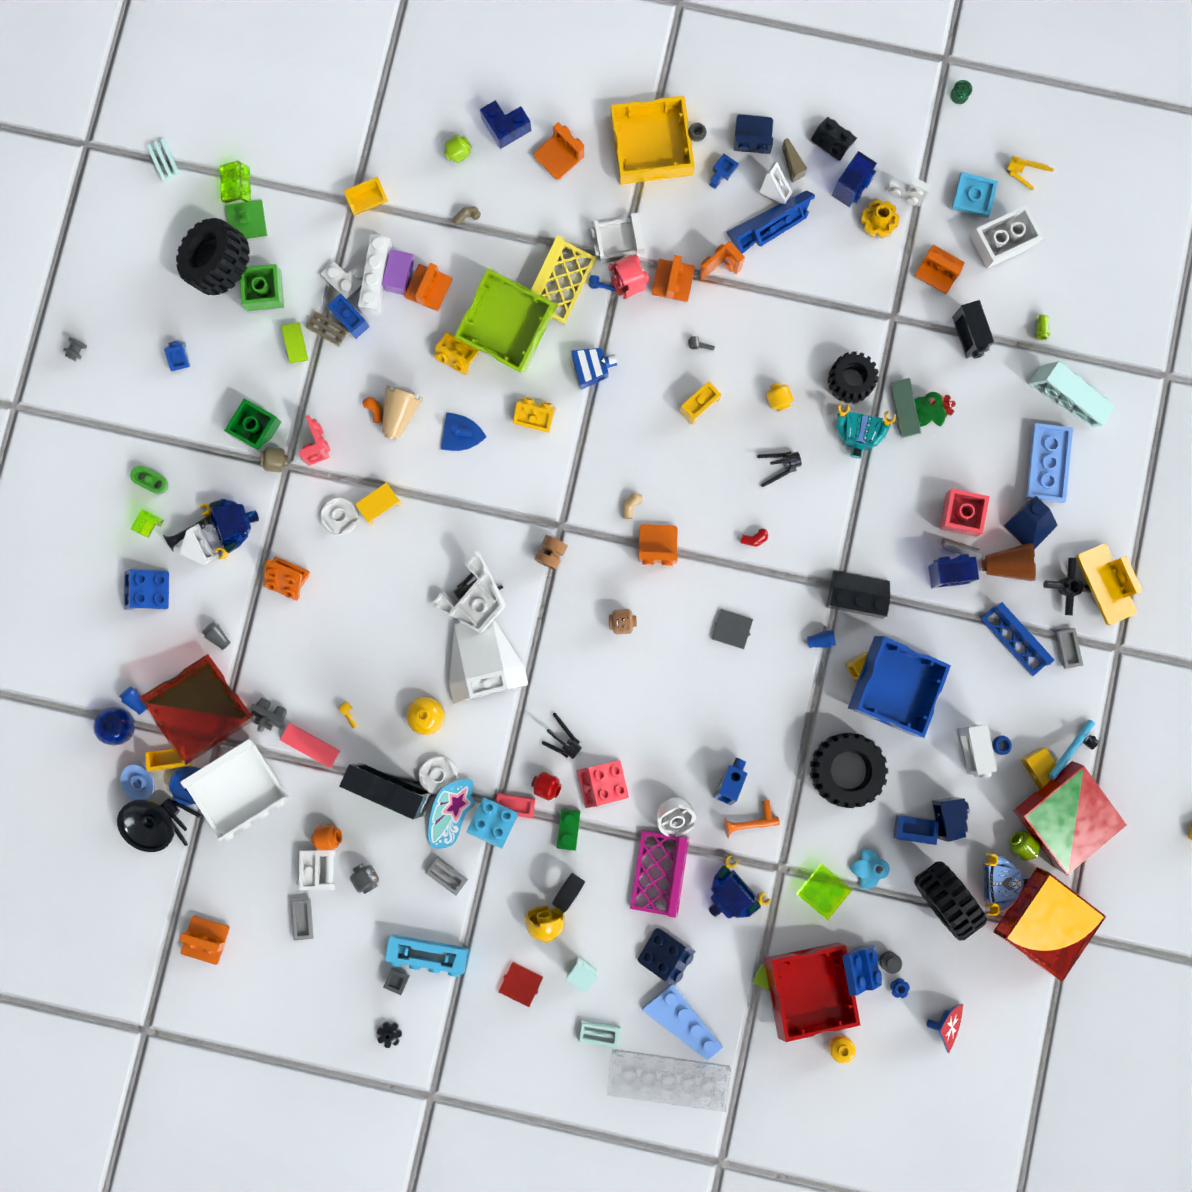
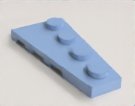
M673 984L669 985L642 1008V1011L706 1060H709L723 1048Z

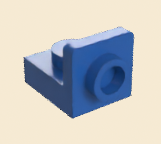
M179 340L168 343L169 346L164 351L170 370L175 371L190 367L185 350L186 343H180Z

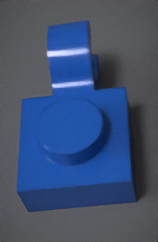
M723 153L713 167L712 171L715 174L711 178L709 185L716 189L722 178L728 181L739 163Z

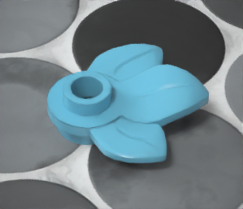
M863 849L861 850L862 859L855 861L850 866V870L856 876L861 877L860 888L869 889L875 887L880 879L887 877L890 868L885 860L879 859L876 852ZM881 866L883 872L878 873L876 867Z

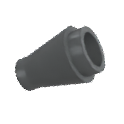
M212 622L202 631L205 635L204 638L218 646L222 651L231 643L219 624L216 625Z

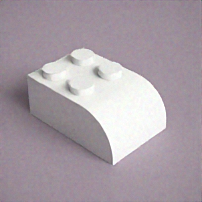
M1027 205L976 228L970 236L987 269L1028 250L1044 238Z

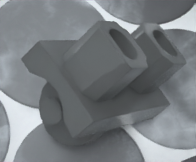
M261 698L256 705L252 704L250 710H252L251 715L255 716L253 723L258 725L257 731L262 732L265 728L271 731L273 725L283 729L287 710L277 706L273 713L268 711L271 702L264 698Z

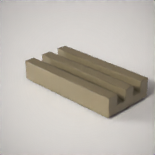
M316 311L313 318L311 317L310 323L306 325L308 330L338 347L348 333L346 328ZM319 318L320 320H322V321L326 322L327 324L333 326L334 328H336V329H338L339 331H341L342 334H340V333L336 332L335 330L329 328L328 326L322 324L321 322L317 321V319ZM314 324L328 331L329 333L335 335L339 339L335 340L334 338L314 328Z

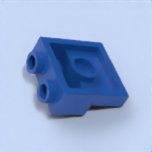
M860 946L842 955L850 996H857L866 990H875L882 985V973L878 967V953L875 950V946Z

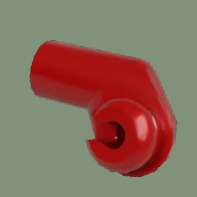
M763 528L759 529L758 533L753 537L742 534L740 544L758 547L767 541L768 531Z

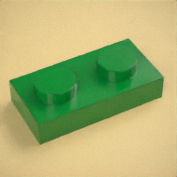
M561 809L557 849L576 851L581 811Z

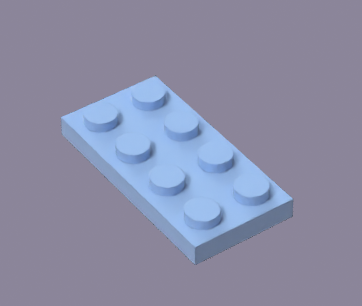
M1041 423L1033 424L1026 498L1031 499L1037 496L1043 501L1066 502L1073 434L1072 427Z

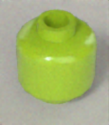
M456 134L444 144L446 150L443 152L449 161L453 160L455 163H460L471 154L470 149H472V146L464 135Z
M1027 831L1016 832L1010 838V849L1021 860L1027 861L1038 856L1040 843Z

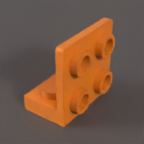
M730 241L725 245L721 244L715 250V254L712 257L708 256L701 263L700 280H704L722 262H724V266L728 271H733L737 274L742 269L745 256Z

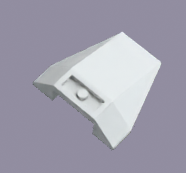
M495 620L482 633L473 630L463 623L454 624L449 680L453 704L529 685L524 665Z

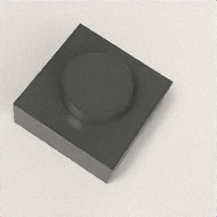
M391 968L383 988L402 995L410 975Z

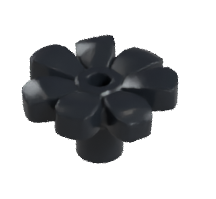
M389 1022L383 1023V1028H378L377 1034L381 1036L378 1037L377 1041L379 1043L385 1042V1048H390L391 1043L395 1046L399 1044L400 1040L398 1037L402 1036V1031L397 1030L398 1024L394 1022L390 1026Z

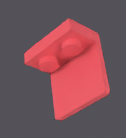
M307 415L305 417L316 444H307L298 452L301 459L310 466L330 458L328 452L331 450L328 442L321 436L324 432L320 423L316 419H312L310 415Z
M620 760L576 770L585 808L629 798Z

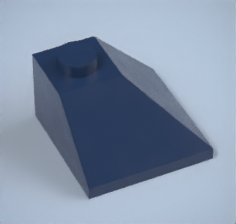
M1034 496L1003 527L1022 545L1033 543L1035 550L1058 525L1050 508L1037 496Z

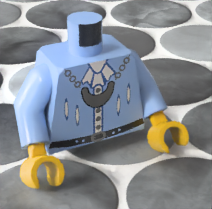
M985 853L989 857L988 861L984 862L985 901L989 902L985 904V907H990V912L987 915L997 916L1000 911L1005 910L1014 904L1016 899L1021 898V889H1031L1032 881L1030 877H1021L1020 869L1015 868L1014 863L1005 857Z

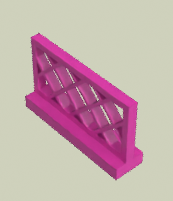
M642 830L630 909L667 915L674 918L678 916L689 838L675 837L673 835L666 836L661 833ZM646 835L653 836L658 842L650 850L645 844ZM667 839L676 840L675 849L668 853L662 843ZM660 845L666 855L657 861L651 851ZM649 853L655 863L646 869L642 864V858ZM666 857L672 862V868L667 872L659 864ZM657 865L663 875L654 881L648 871ZM646 873L652 883L643 889L639 883V878ZM665 876L669 882V888L662 892L656 882ZM654 884L660 895L651 900L645 890ZM641 893L649 901L645 906L635 905L636 897ZM662 896L666 901V910L657 909L653 902Z

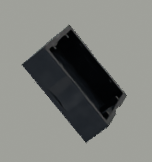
M364 763L349 764L339 787L413 820L424 816L433 794Z

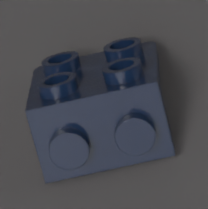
M739 114L736 118L733 151L770 154L773 146V119L771 117Z
M656 928L639 955L638 962L665 982L676 985L683 978V972L687 965L693 961L695 950L680 943L663 930Z

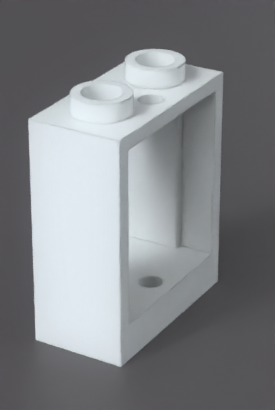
M988 724L958 728L967 774H973L974 777L980 778L992 776L991 772H996L997 767Z

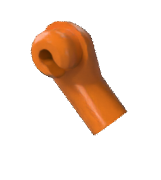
M373 397L364 399L362 402L363 407L373 412V423H382V405Z

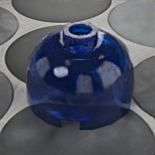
M107 708L98 713L94 719V734L99 741L106 745H121L129 741L134 734L135 721L131 713L124 708Z

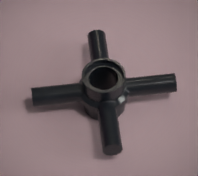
M1068 558L1067 577L1059 582L1047 580L1043 582L1044 588L1058 589L1061 595L1066 596L1065 615L1073 616L1074 596L1082 592L1092 593L1089 585L1083 584L1081 579L1075 578L1076 558Z

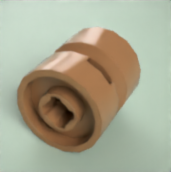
M545 535L541 544L542 549L538 550L534 560L548 568L557 570L561 561L559 557L564 555L568 545L558 539Z

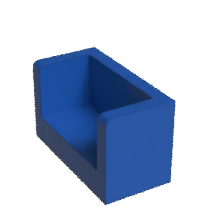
M339 294L327 305L355 339L370 327L342 294Z
M896 815L893 838L937 845L939 821Z

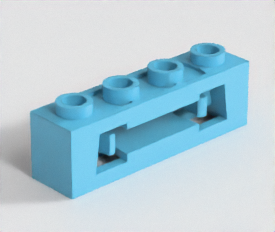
M391 935L388 940L385 961L390 962L389 965L400 967L401 964H405L414 970H420L422 967L428 968V971L431 973L445 971L448 972L449 976L459 977L460 974L463 975L465 972L469 948ZM410 946L413 950L442 955L444 952H447L444 960L445 963H443V960L415 955L407 957L410 952Z

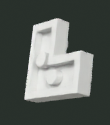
M893 177L886 191L890 192L894 197L903 198L909 204L920 207L931 185L915 177L911 185Z
M333 261L321 273V276L349 301L361 290L365 265L360 261L346 274Z

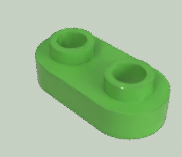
M136 466L131 471V480L154 494H163L168 488L166 478L144 466ZM145 474L144 479L140 480V475ZM158 482H161L160 488H156Z

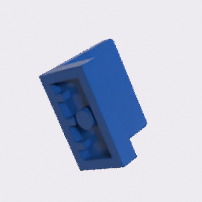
M137 569L125 571L124 610L136 608L168 609L169 572Z

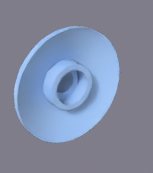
M131 764L124 768L120 778L124 793L132 800H148L153 795L155 788L151 773L139 764Z

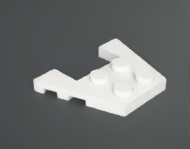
M477 551L464 564L475 575L477 581L457 604L445 592H441L431 603V606L436 609L439 608L446 615L453 616L464 625L482 633L505 608L506 604L482 556Z

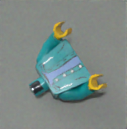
M841 403L837 404V409L840 413L837 414L836 430L839 438L843 440V445L852 447L850 455L852 458L861 459L863 450H870L872 447L878 446L886 437L891 423L896 420V414H894L892 419L887 418L889 411L885 412V421H883V418L849 412L850 407L848 403H846V408L843 410L840 409Z

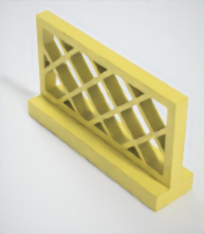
M557 235L531 290L540 295L544 290L545 294L542 296L547 297L549 300H551L550 295L559 293L562 302L558 303L557 307L563 305L566 313L564 318L554 312L552 319L565 324L596 257L563 241L564 238ZM564 247L572 251V258L564 260L562 255ZM585 257L590 260V263L587 267L581 268L578 259ZM575 260L578 269L568 272L566 262ZM563 264L565 274L556 276L554 267ZM579 273L581 282L573 285L570 275ZM567 276L570 286L561 289L557 279ZM555 280L558 290L548 293L547 282ZM571 289L574 297L571 300L565 301L562 291Z

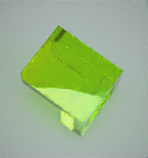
M141 509L131 530L148 538L155 525L161 527L164 520Z

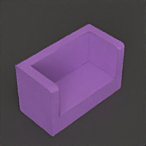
M390 250L382 282L385 291L405 295L415 262L413 254Z

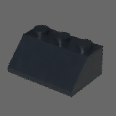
M833 570L826 608L883 619L887 617L891 598L890 581Z

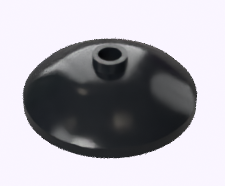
M130 801L118 813L117 827L121 836L129 845L140 851L158 852L165 849L173 840L175 827L172 818L164 808L152 801Z

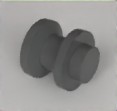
M69 337V348H63L62 350L66 353L65 357L76 361V359L81 360L82 356L79 353L81 349H86L87 345Z
M887 951L880 956L879 964L886 972L895 974L901 970L902 960L898 955Z

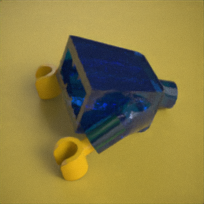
M220 499L211 502L209 505L205 503L200 505L202 509L207 508L206 512L201 514L204 516L210 515L220 545H224V548L215 549V553L223 552V555L218 559H226L228 553L240 547L248 538L251 530L250 523L259 521L256 510L246 513L243 504H237L235 501Z
M731 856L725 859V866H722L714 876L711 886L713 894L710 897L714 904L709 907V912L714 917L723 913L729 919L732 917H750L761 908L762 904H769L770 899L763 902L762 897L766 893L761 892L756 896L734 870H729L738 863L736 861L734 865H730L728 860Z

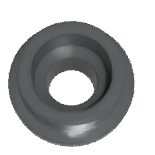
M694 123L689 127L688 135L691 140L699 142L706 137L707 131L703 124ZM699 131L700 135H696L694 132Z

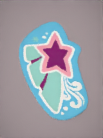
M462 779L450 783L437 794L432 806L428 827L429 843L433 848H447L456 842L464 817L475 804L471 797L474 785L471 779Z

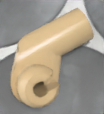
M632 493L624 501V519L633 518V507L636 504H641L643 501L641 494Z

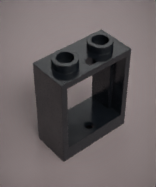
M980 300L961 305L952 316L966 359L970 357L977 359L984 356V353L989 351V348L995 342Z

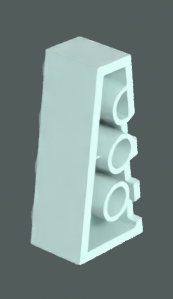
M1060 361L1039 366L1028 382V385L1032 388L1035 385L1043 390L1041 393L1046 397L1056 398L1058 400L1057 404L1061 407L1072 409L1073 415L1092 427L1104 425L1115 408L1107 397L1101 396L1096 392L1095 387L1085 383L1080 375L1073 373L1068 369L1067 364Z

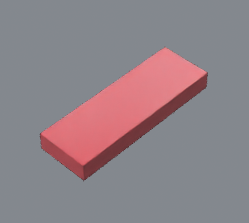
M291 723L288 724L280 738V741L329 768L333 766L340 753V750Z

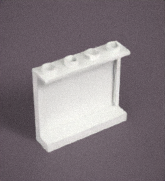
M252 739L246 740L180 782L184 789L187 788L217 835L218 842L222 839L227 842L235 836V831L240 828L242 831L253 825L251 823L252 820L257 817L259 820L269 815L268 810L273 807L277 810L286 804L285 799L288 798V795Z

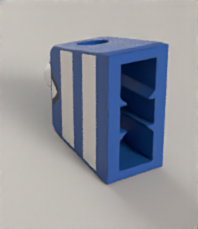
M602 348L571 351L581 390L609 377L608 368L617 366L615 354L604 357Z

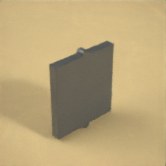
M721 609L718 621L714 624L716 627L712 640L744 649L747 638L751 635L749 631L753 619Z

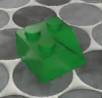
M243 399L224 431L243 444L258 450L273 437L281 421L273 414Z

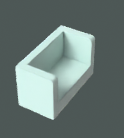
M578 957L567 972L566 980L584 993H587L597 978L595 975L597 970Z

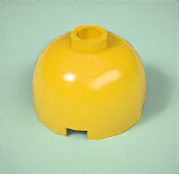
M431 697L417 698L409 705L406 713L407 724L411 730L421 735L434 734L441 729L445 719L443 706L439 701Z
M540 906L528 911V916L525 915V925L531 937L548 943L562 933L565 922L564 912L554 906L555 910H548L549 906Z

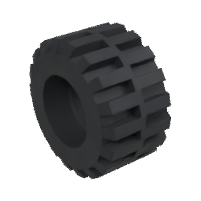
M852 351L850 355L847 352L843 357L840 356L835 361L828 374V383H830L828 387L830 390L833 389L832 394L834 397L838 395V400L842 401L845 399V403H850L851 401L858 403L859 400L863 401L871 394L879 379V376H877L879 371L874 368L876 363L870 362L871 357L868 356L866 358L864 357L865 353L860 352L857 355V351ZM848 369L858 371L862 376L863 384L860 386L849 385L844 380L843 371Z

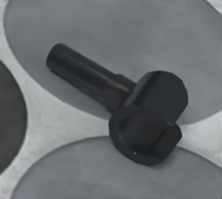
M1090 734L1087 741L1083 744L1093 750L1097 747L1099 741Z

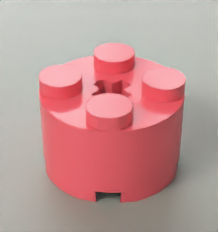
M636 254L609 264L608 267L609 272H613V277H610L612 284L619 296L624 295L623 299L646 290V282H649L648 274L642 270L640 259Z

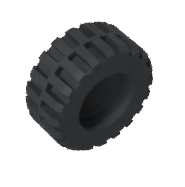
M218 218L204 219L202 223H196L193 229L190 228L186 237H183L181 240L182 244L178 247V255H176V262L178 263L176 266L184 282L206 295H220V293L222 294L227 292L228 289H232L235 283L241 280L243 272L245 273L247 269L246 264L249 263L250 259L248 256L250 254L249 244L240 231L224 220Z
M841 733L827 738L826 741L818 745L819 748L812 755L814 756L813 761H810V777L813 779L814 788L818 790L819 795L825 798L827 802L840 807L866 806L865 804L876 800L875 797L882 793L883 785L887 783V779H885L886 774H888V768L885 766L887 760L882 755L881 748L876 746L873 740L861 734ZM843 752L858 754L866 766V775L863 782L852 789L840 787L835 783L831 775L833 760Z
M935 862L915 877L914 884L918 891L957 940H966L986 924L987 918L982 908L962 881L944 862Z

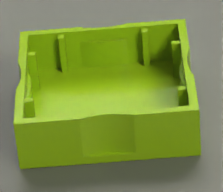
M487 268L475 292L473 303L465 313L454 337L477 350L492 355L499 362L522 373L526 371L558 304L499 272Z

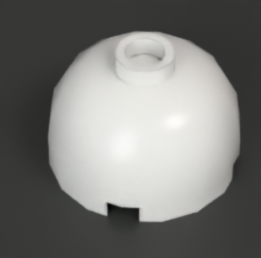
M676 797L667 799L660 804L656 820L661 833L666 836L675 834V837L687 834L693 829L696 815L690 803Z

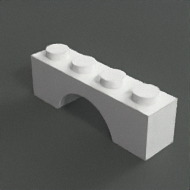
M370 235L358 308L362 314L380 316L383 302L382 282L390 250L392 249L391 240L386 236Z

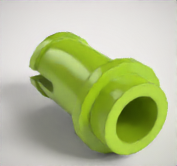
M1038 315L1036 317L1037 332H1035L1037 340H1047L1050 335V331H1048V315Z

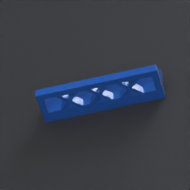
M1003 602L996 604L980 618L1031 676L1036 675L1044 666H1048L1055 661ZM995 613L999 617V625H992L987 618ZM1002 628H1008L1012 631V640L1005 639L1002 636ZM1016 643H1022L1025 646V654L1017 653L1015 650ZM1029 657H1035L1040 662L1034 670L1028 665Z

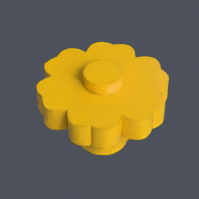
M879 199L870 202L861 214L860 222L865 225L864 231L871 237L876 235L879 238L890 236L899 224L900 216L895 213L896 206L892 205L889 201L883 203Z

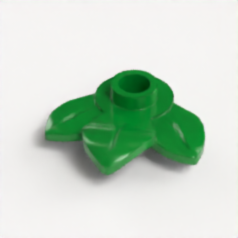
M929 392L925 397L915 399L920 427L929 424L931 421L938 426L943 425L946 418V410L942 406L943 398L939 393ZM931 398H934L936 401L934 405L930 404Z

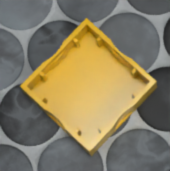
M684 96L661 98L650 102H630L611 105L610 116L620 185L693 176L695 164L692 144L687 129L688 117Z

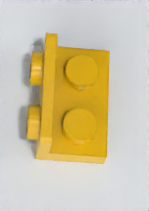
M446 332L436 345L434 358L455 369L457 372L466 375L469 371V366L479 354V350Z
M529 397L520 398L517 401L512 424L549 433L556 407H553L549 402L537 403Z

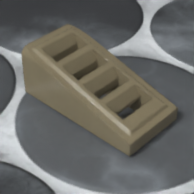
M787 138L783 142L782 150L791 180L795 182L805 176L807 167Z

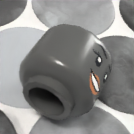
M362 863L352 869L354 873L350 876V881L358 893L363 892L366 894L378 886L379 877L372 865L364 866Z

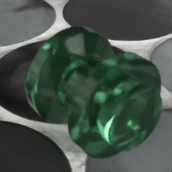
M966 80L956 82L950 93L951 100L956 104L965 103L972 93L971 83Z

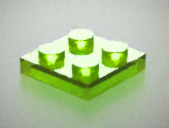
M820 864L798 891L797 895L826 920H829L853 890L823 864Z

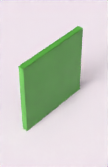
M262 200L225 205L227 223L240 231L246 239L267 236Z

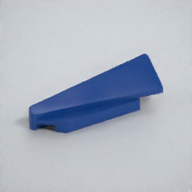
M804 191L788 199L786 204H779L727 231V235L742 254L755 243L761 247L806 219L809 213L807 208L810 201L815 198V194Z

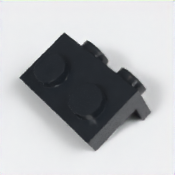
M827 117L817 127L811 141L840 161L846 151L855 143L857 137L849 130L840 126L835 120Z

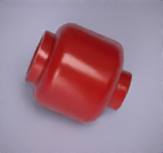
M542 772L533 778L531 786L536 796L549 801L558 797L562 784L558 777Z

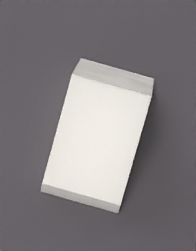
M773 162L759 193L781 204H786L792 190L778 163Z
M196 524L186 530L179 554L202 565L215 559L200 525Z

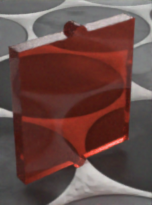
M512 962L507 974L503 976L504 981L498 992L530 1007L535 994H538V988L543 976Z

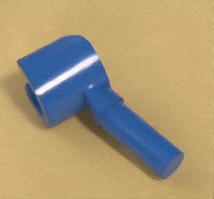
M591 275L589 278L590 288H604L614 291V286L599 282V276Z

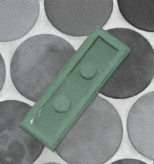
M907 378L891 382L902 438L922 434L911 379Z

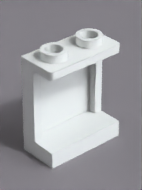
M632 213L631 218L598 223V220H594V227H591L592 238H596L597 244L594 245L595 255L599 256L600 262L622 259L635 254L637 256L644 255L645 247L638 213Z

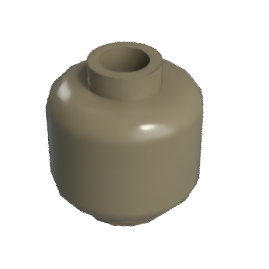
M267 447L264 451H261L260 466H263L265 471L282 472L284 467H288V455H285V451L282 448Z

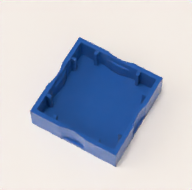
M874 636L848 709L912 736L925 738L934 714L936 700L943 689L951 665L929 655L917 653L908 646L885 636Z

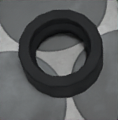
M571 873L552 904L565 913L581 891L585 881Z

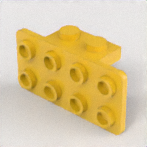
M1106 544L1076 556L1107 625H1112L1137 613L1130 596L1141 592L1142 589L1127 556L1114 560Z

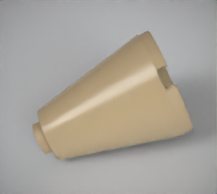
M386 385L382 432L385 433L384 437L395 440L396 437H401L422 402L423 397L419 396L418 399H415L416 395L395 387L392 391L390 386Z

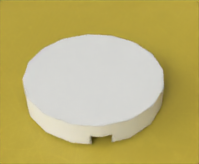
M332 498L322 507L321 523L332 534L346 535L353 531L358 524V509L347 498Z
M435 756L428 758L422 764L418 778L420 785L425 791L437 795L443 787L457 781L458 773L456 766L451 760Z

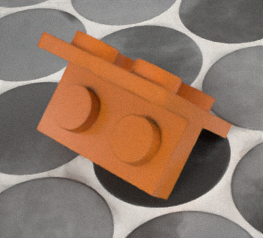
M932 245L914 276L942 293L947 294L961 273L965 262Z
M674 255L673 261L659 259L652 295L688 302L695 266L681 263L682 256Z
M430 263L428 267L418 264L404 297L427 308L439 311L453 279L451 276L439 272L435 264Z
M275 556L272 561L267 559L265 562L263 586L297 601L300 596V589L308 579L310 571Z
M195 915L192 916L188 930L181 933L179 939L180 942H183L180 953L214 965L219 964L230 926Z

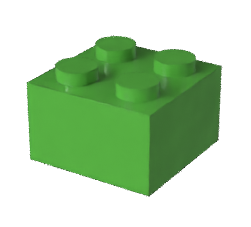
M277 264L247 267L240 280L241 304L246 311L284 308L282 273Z

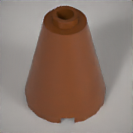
M1033 543L986 555L985 560H981L982 571H986V575L1035 581L1036 563H1034L1035 551Z

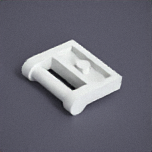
M336 850L299 851V890H335L333 879ZM321 856H326V883L320 884Z

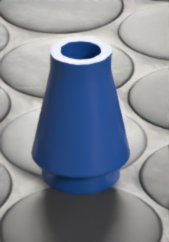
M827 629L807 637L809 648H832L831 646L836 645L833 630L828 631Z
M132 686L119 696L122 699L121 702L134 710L138 715L148 708L137 689H134Z

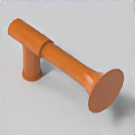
M770 800L761 801L765 818L737 823L729 822L724 818V829L727 838H729L731 833L738 830L779 825V817H772Z

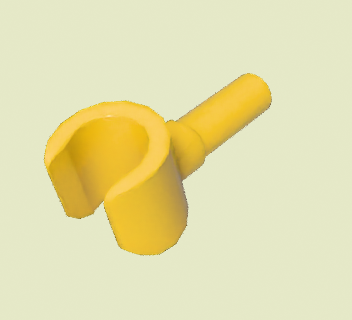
M345 701L339 707V710L348 719L352 728H355L357 725L349 714V711L353 708Z

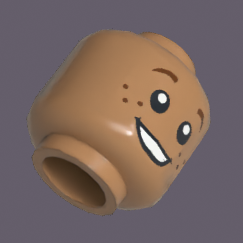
M630 609L614 610L612 615H609V628L616 635L630 634L633 631V627H637L636 615H632Z

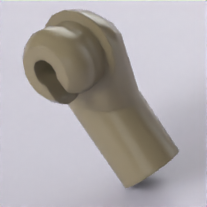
M475 206L464 207L453 217V221L460 225L467 217H472L474 220L479 219L481 213Z

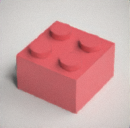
M950 489L945 495L939 529L974 537L983 534L990 496Z

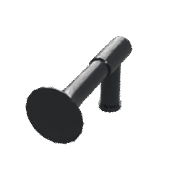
M212 514L196 524H199L201 529L205 528L207 532L213 531ZM189 528L174 536L163 535L173 552L175 545L184 539L186 530Z

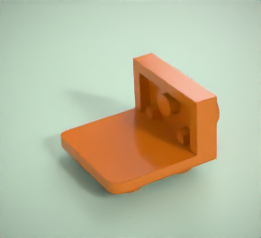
M557 122L553 126V136L534 152V158L554 179L560 180L584 158V144L580 139H575L571 135L568 127L562 126Z
M642 524L639 530L638 562H642V565L661 563V566H673V564H676L678 559V528L672 525Z

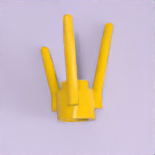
M1013 155L1007 167V170L1011 171L1010 176L1015 177L1031 190H1034V187L1017 174L1018 172L1022 173L1025 165L1045 171H1054L1048 165L1025 160Z

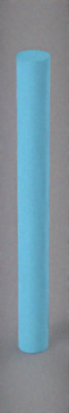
M1088 720L1049 773L1048 777L1051 780H1055L1094 727V721Z

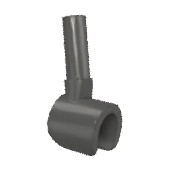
M692 336L688 340L689 348L692 350L704 348L714 351L715 346L699 343V337Z

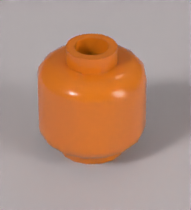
M333 824L320 825L315 828L314 833L311 835V842L319 851L334 850L342 841L341 830Z

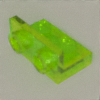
M238 160L220 165L221 201L230 203L241 199L245 202H250V167Z

